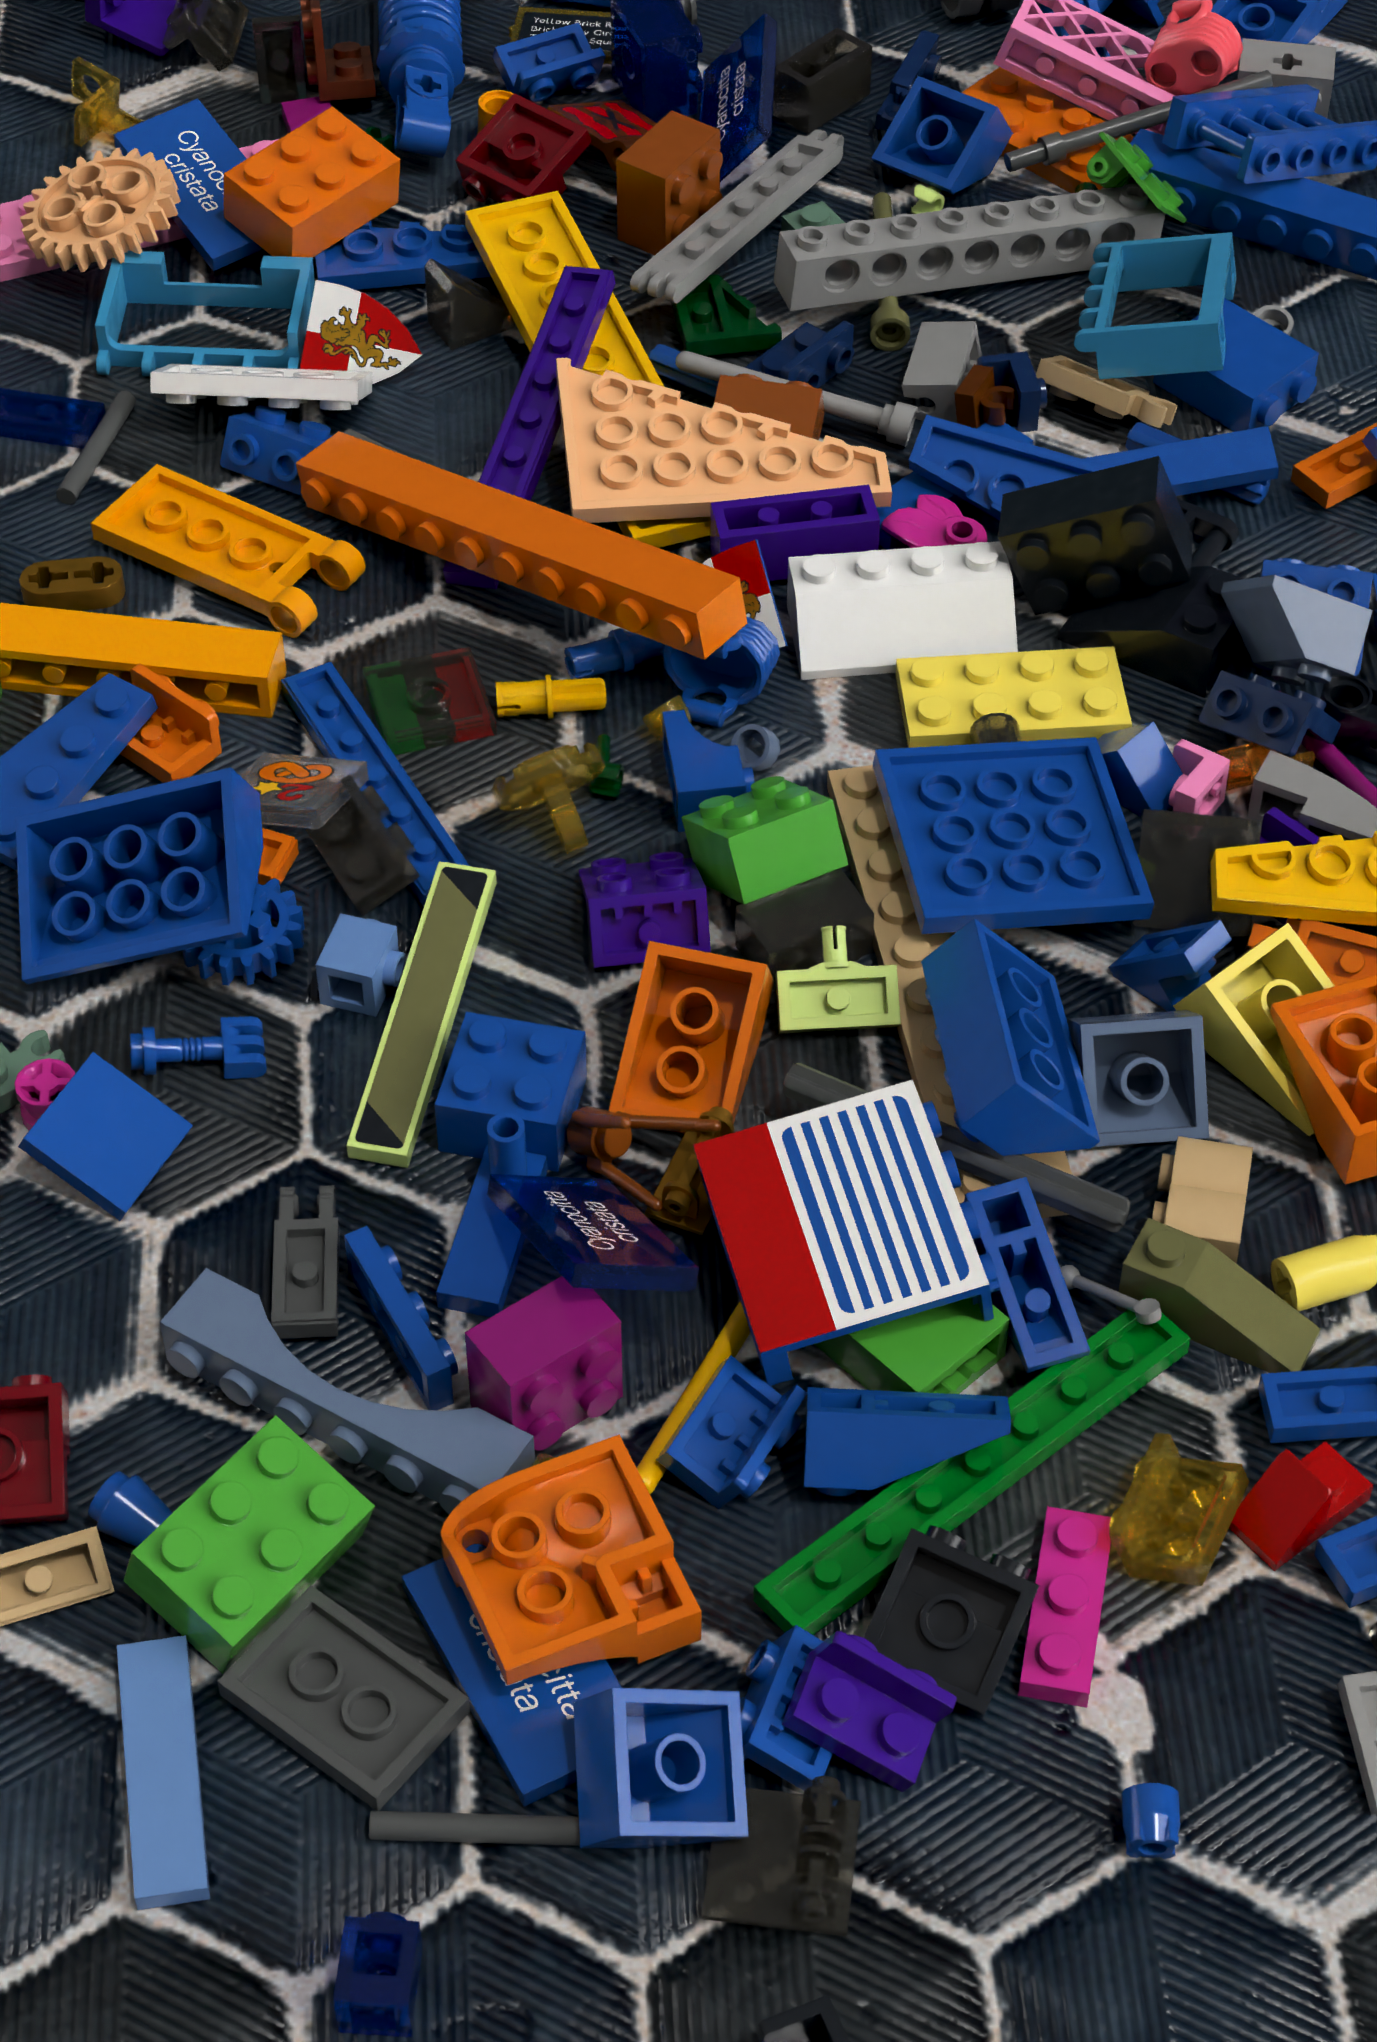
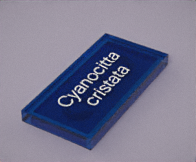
M764 13L703 71L699 121L720 129V152L723 155L720 182L771 136L777 21L767 13Z
M490 1174L487 1191L488 1197L573 1288L685 1292L695 1290L699 1267L609 1180Z

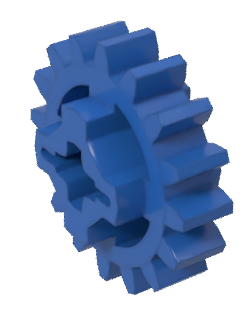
M276 878L271 879L265 885L259 884L257 879L247 936L181 950L183 952L184 964L187 967L198 965L200 977L205 980L215 972L221 973L222 985L227 986L233 981L234 976L243 975L247 985L254 984L255 973L263 971L265 975L271 978L277 976L275 963L281 962L292 965L295 962L293 949L303 948L304 946L303 930L305 926L302 906L296 905L295 893L293 890L281 893L280 883ZM272 918L277 921V928L272 926Z

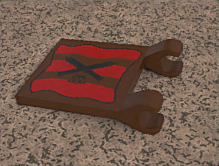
M622 100L548 105L547 108L587 128L592 141L590 144L604 153L609 165L615 172L616 159L657 124Z

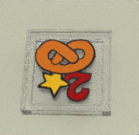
M266 752L240 775L260 793L262 824L320 829L369 780L367 761Z

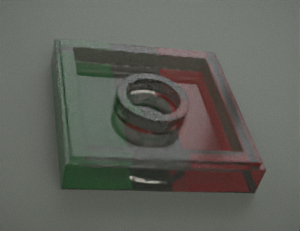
M470 647L363 667L364 683L381 736L394 755L497 735L496 720Z

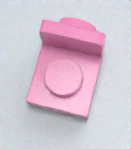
M1181 739L1175 745L1173 757L1183 774L1175 782L1169 796V805L1173 806L1170 831L1191 840L1224 802L1230 759L1185 739Z

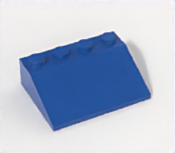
M231 767L15 817L22 981L26 984L247 936L263 852L260 793Z

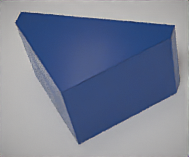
M1153 721L1103 734L1097 741L1120 805L1154 827L1157 826L1173 812V806L1169 805V796L1175 782L1183 774Z

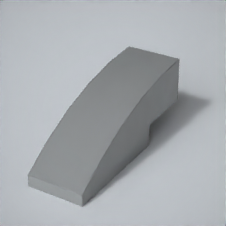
M1270 750L1254 778L1247 819L1262 824L1264 813L1272 807H1276L1290 818L1302 823L1318 837L1342 834L1344 841L1373 837L1374 832L1377 831V808L1337 780L1302 762Z

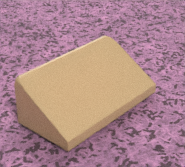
M97 1526L0 1554V1627L115 1592Z

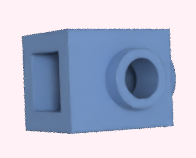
M340 913L315 964L320 1004L374 1017L377 1016L390 986L397 987L399 985L406 963L405 953L399 951L397 926L382 923L375 919H364Z

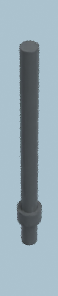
M1265 70L1193 94L1273 87V78L1271 73ZM1172 100L1064 135L1054 132L1039 137L1036 144L1005 153V166L1009 172L1041 162L1047 166L1065 160L1069 153L1103 143L1104 141L1098 135L1102 131L1116 139L1120 136L1138 132L1141 128L1147 129L1166 123Z

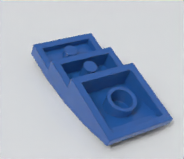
M1217 0L1211 12H1215L1231 21L1239 32L1241 41L1243 38L1308 44L1343 8L1348 0Z

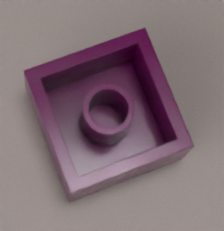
M575 1268L465 1332L471 1408L478 1407L533 1435L534 1449L537 1451L550 1447L562 1436L563 1432L588 1417L596 1418L605 1414L614 1406L618 1399L623 1397L621 1320Z

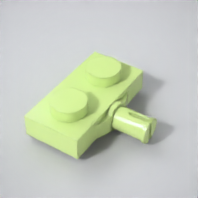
M836 925L834 929L836 949H834L833 926L821 927L824 962L809 969L777 971L775 974L779 1034L900 1026L897 965L865 966L848 961L846 926Z

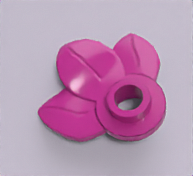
M920 494L917 499L916 508L898 509L888 515L881 524L882 530L910 548L987 542L988 539L985 528L978 521L963 516L955 503L938 495Z

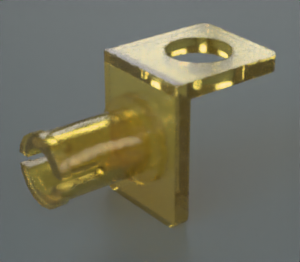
M79 56L72 60L71 92L74 97L83 101L75 109L74 143L82 147L102 131L114 137L115 133L143 122L144 120L138 119L119 108L120 79ZM84 75L91 76L99 84L100 88L96 92L91 93L84 83Z

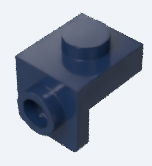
M1027 351L979 357L976 365L993 367L995 386H1009L1015 389L1016 407L1014 410L1009 411L1016 430L1020 432L1037 431L1039 410L1045 409L1047 406V389L1044 379L1036 377Z

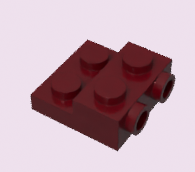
M514 93L455 161L463 179L462 186L464 190L478 202H484L489 197L498 203H503L553 191H558L561 195L567 188L563 174L592 141L587 128Z
M33 1374L15 1377L12 1379V1386L0 1387V1525L69 1520L67 1459H70L68 1393L61 1382L52 1383L51 1376Z

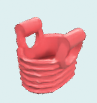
M1179 0L1173 3L1172 11L1167 16L1165 25L1160 29L1144 64L1146 80L1150 84L1175 96L1189 95L1218 86L1227 75L1238 70L1239 59L1243 51L1241 36L1231 21L1215 12H1211L1213 8L1212 0ZM1186 18H1190V19L1187 20V21H1184V22H1182V23H1178V21H1180V20H1183V19H1186Z

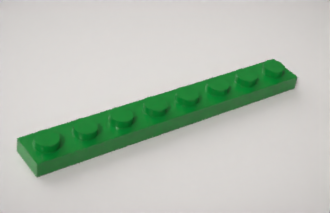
M1125 1311L1087 1339L1090 1348L1088 1356L1051 1366L1008 1398L1011 1416L1010 1434L898 1479L757 1583L753 1588V1601L784 1633L797 1625L812 1635L816 1634L890 1578L911 1528L926 1534L929 1525L949 1532L954 1530L1186 1355L1191 1338L1163 1313L1161 1319L1156 1323L1144 1325L1137 1322L1134 1312Z

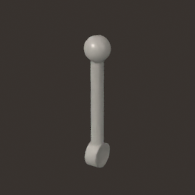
M1073 1265L1060 1267L1068 1290L1078 1288L1135 1313L1137 1322L1140 1324L1150 1325L1161 1319L1162 1312L1159 1301L1156 1299L1146 1298L1139 1301L1082 1277L1079 1270Z

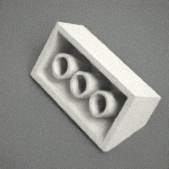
M1000 541L788 557L787 609L801 680L895 673L896 659L1018 652L1013 576L1007 555Z

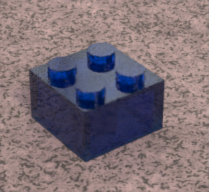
M610 0L612 76L633 108L656 123L671 110L685 116L697 114L698 93H701L703 90L702 77L698 68V53L703 51V40L696 24L692 25L686 17L680 0Z

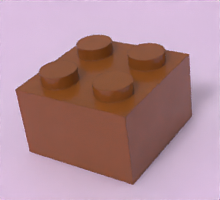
M671 110L616 159L617 233L619 241L656 255L723 198L720 193V169L723 163V155L720 152V129Z

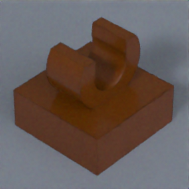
M974 364L954 393L957 423L975 429L984 423L1004 425L1006 422L1005 409L1014 410L1016 407L1015 389L1009 386H995L993 367Z

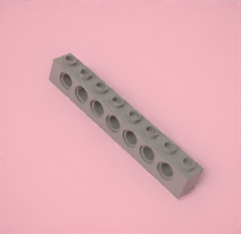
M1127 184L1123 187L1081 190L1078 193L1055 196L1041 195L1032 199L1017 201H995L979 206L949 207L940 211L918 214H898L894 217L872 220H852L848 223L805 226L801 229L779 232L773 282L789 310L795 311L882 299L888 296L897 297L1090 270L1091 266L1095 264L1093 253L1098 244L1160 238L1166 213L1155 206L1138 184Z

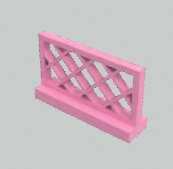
M1024 0L993 64L1106 120L1171 101L1173 96H1175L1150 84L1136 69L1144 68L1146 59L1154 45V40L1074 0ZM1036 2L1052 9L1054 13H1043ZM1080 25L1093 29L1095 34H1085ZM1063 26L1069 35L1058 36L1053 27ZM1125 45L1135 50L1137 54L1127 55L1122 46ZM1105 47L1111 56L1100 57L1095 48ZM1167 122L1145 130L1164 135Z

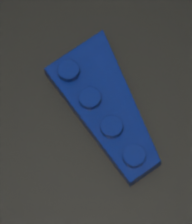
M108 673L0 756L1 863L17 871L15 817L79 803L158 709L153 694Z

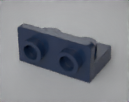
M844 320L826 333L805 322L745 368L789 381H802L814 388H820L838 373H843L852 363L854 357V325Z

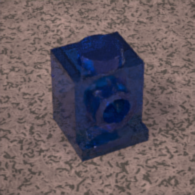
M374 1912L368 1914L365 1918L345 1916L333 1997L339 2033L413 2038L414 2010L423 1949L419 1921H407L401 1915L391 1912ZM385 1972L391 1974L392 1976L375 1974Z

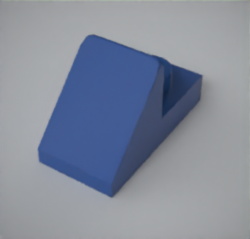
M1221 920L1146 934L1108 968L1116 979L1166 1011H1176L1173 1005L1211 978L1208 971L1217 962L1214 956L1232 938Z

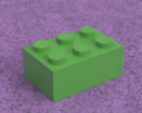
M275 1415L131 1552L124 1582L182 1636L186 1635L187 1641L224 1674L363 1535L375 1505Z

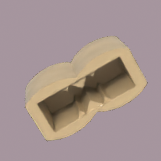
M1178 1136L1175 1155L1163 1153L1157 1190L1169 1192L1168 1202L1155 1201L1152 1219L1208 1241L1237 1264L1253 1147Z

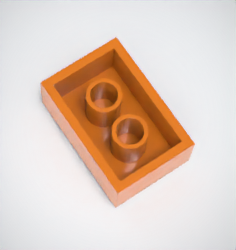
M332 106L224 173V218L271 256L315 257L398 203L401 159Z

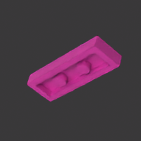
M1047 1506L1035 1582L1040 1586L1032 1602L1018 1696L1087 1708L1114 1517Z

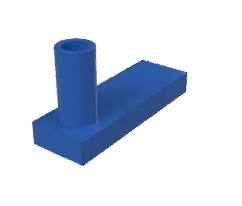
M513 1113L497 1114L487 1124L488 1145H486L436 1291L437 1306L439 1308L492 1317L503 1309L548 1171L546 1155L526 1152L525 1124L518 1115Z

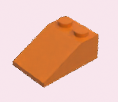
M649 941L609 1111L615 1113L621 1111L632 1115L699 1118L702 1113L718 1106L727 1109L732 1114V1124H734L761 1040L773 989L774 979L768 965ZM672 1131V1132H677V1133L685 1134L686 1131Z
M1377 975L1271 1004L1270 1014L1320 1146L1345 1185L1377 1176Z

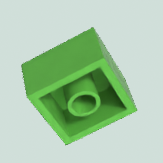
M781 776L758 780L751 784L750 792L734 798L730 795H721L704 800L699 804L700 810L681 817L692 860L696 864L704 884L744 905L848 865L833 799L811 791L808 787L799 786L787 781Z

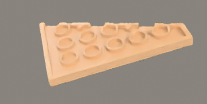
M556 358V376L571 513L575 518L589 523L710 517L712 502L868 484L876 507H891L892 487L886 454L884 452L864 446H851L841 439L825 435L823 441L790 432L791 424L751 412L740 413L730 406L717 402L714 403L712 408L680 399L681 392L643 380H630L620 373L607 369L603 376L572 367L570 358Z

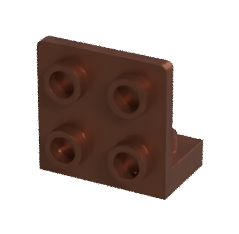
M300 0L308 84L318 85L320 101L376 97L370 46H361L357 42H340L331 49H324L320 0Z

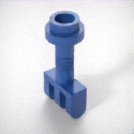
M253 1016L220 1017V1036L202 1037L201 1039L199 1037L195 1039L193 1037L189 1039H155L154 1027H142L141 1033L129 1034L131 1070L143 1069V1075H156V1063L181 1062L182 1060L185 1062L188 1060L200 1061L202 1059L203 1061L222 1060L224 1079L263 1076L267 1071V1064L264 1056L265 1045L262 1038V1021Z

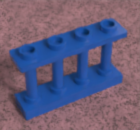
M1308 84L1173 96L1162 141L1163 144L1175 150L1219 146L1241 157L1237 180L1244 184L1373 170L1377 166V120L1338 124L1315 113L1320 90Z

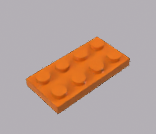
M1001 67L961 92L999 108L1013 132L1001 154L1003 157L1007 152L1036 144L1039 137L1054 132L1064 135L1105 122L1087 110L1079 108L1052 92ZM1131 134L1123 136L1129 143L1134 138ZM1103 142L1069 153L1065 160L1046 166L1041 162L1025 167V169L1070 193H1075L1076 187L1084 182L1095 184L1098 190H1101L1103 187L1088 177L1087 164L1106 144Z

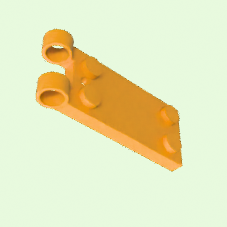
M158 464L152 467L90 523L94 540L268 616L271 624L279 632L291 638L298 637L318 616L316 605L309 595L293 586L311 568L315 569L328 586L338 591H345L366 569L361 553L350 543L343 540L335 541Z

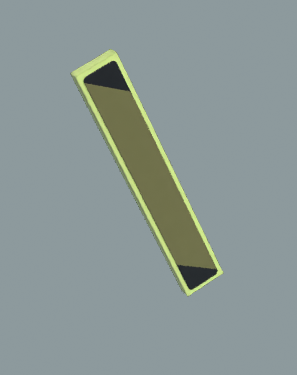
M438 862L346 1145L348 1158L405 1168L409 1167L497 884L496 870Z

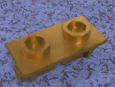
M718 1106L702 1113L699 1118L720 1121L722 1126L720 1131L685 1132L654 1193V1196L662 1201L663 1208L656 1212L647 1207L645 1211L646 1217L704 1236L713 1214L701 1179L693 1144L734 1132L732 1114L727 1109Z

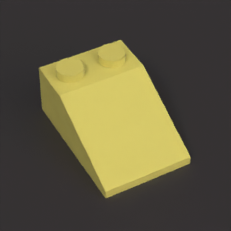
M1287 923L1173 1005L1176 1011L1188 1010L1202 1015L1204 1049L1305 1134L1308 1136L1314 1134L1270 1014V1009L1273 1003L1334 987L1335 985L1289 923Z

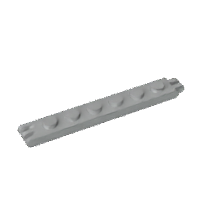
M815 129L808 136L797 135L632 275L630 281L631 290L638 293H644L647 290L649 296L661 298L665 295L667 301L680 302L840 163L843 156L844 137L835 133L827 136L826 131Z

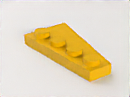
M1377 831L1374 832L1372 838L1344 841L1341 834L1319 837L1317 843L1311 845L1293 846L1289 841L1218 848L1214 851L1210 862L1212 911L1377 926Z

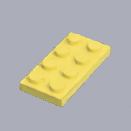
M1114 646L896 659L895 676L908 748L1090 737L1098 739L1105 733L1132 727Z

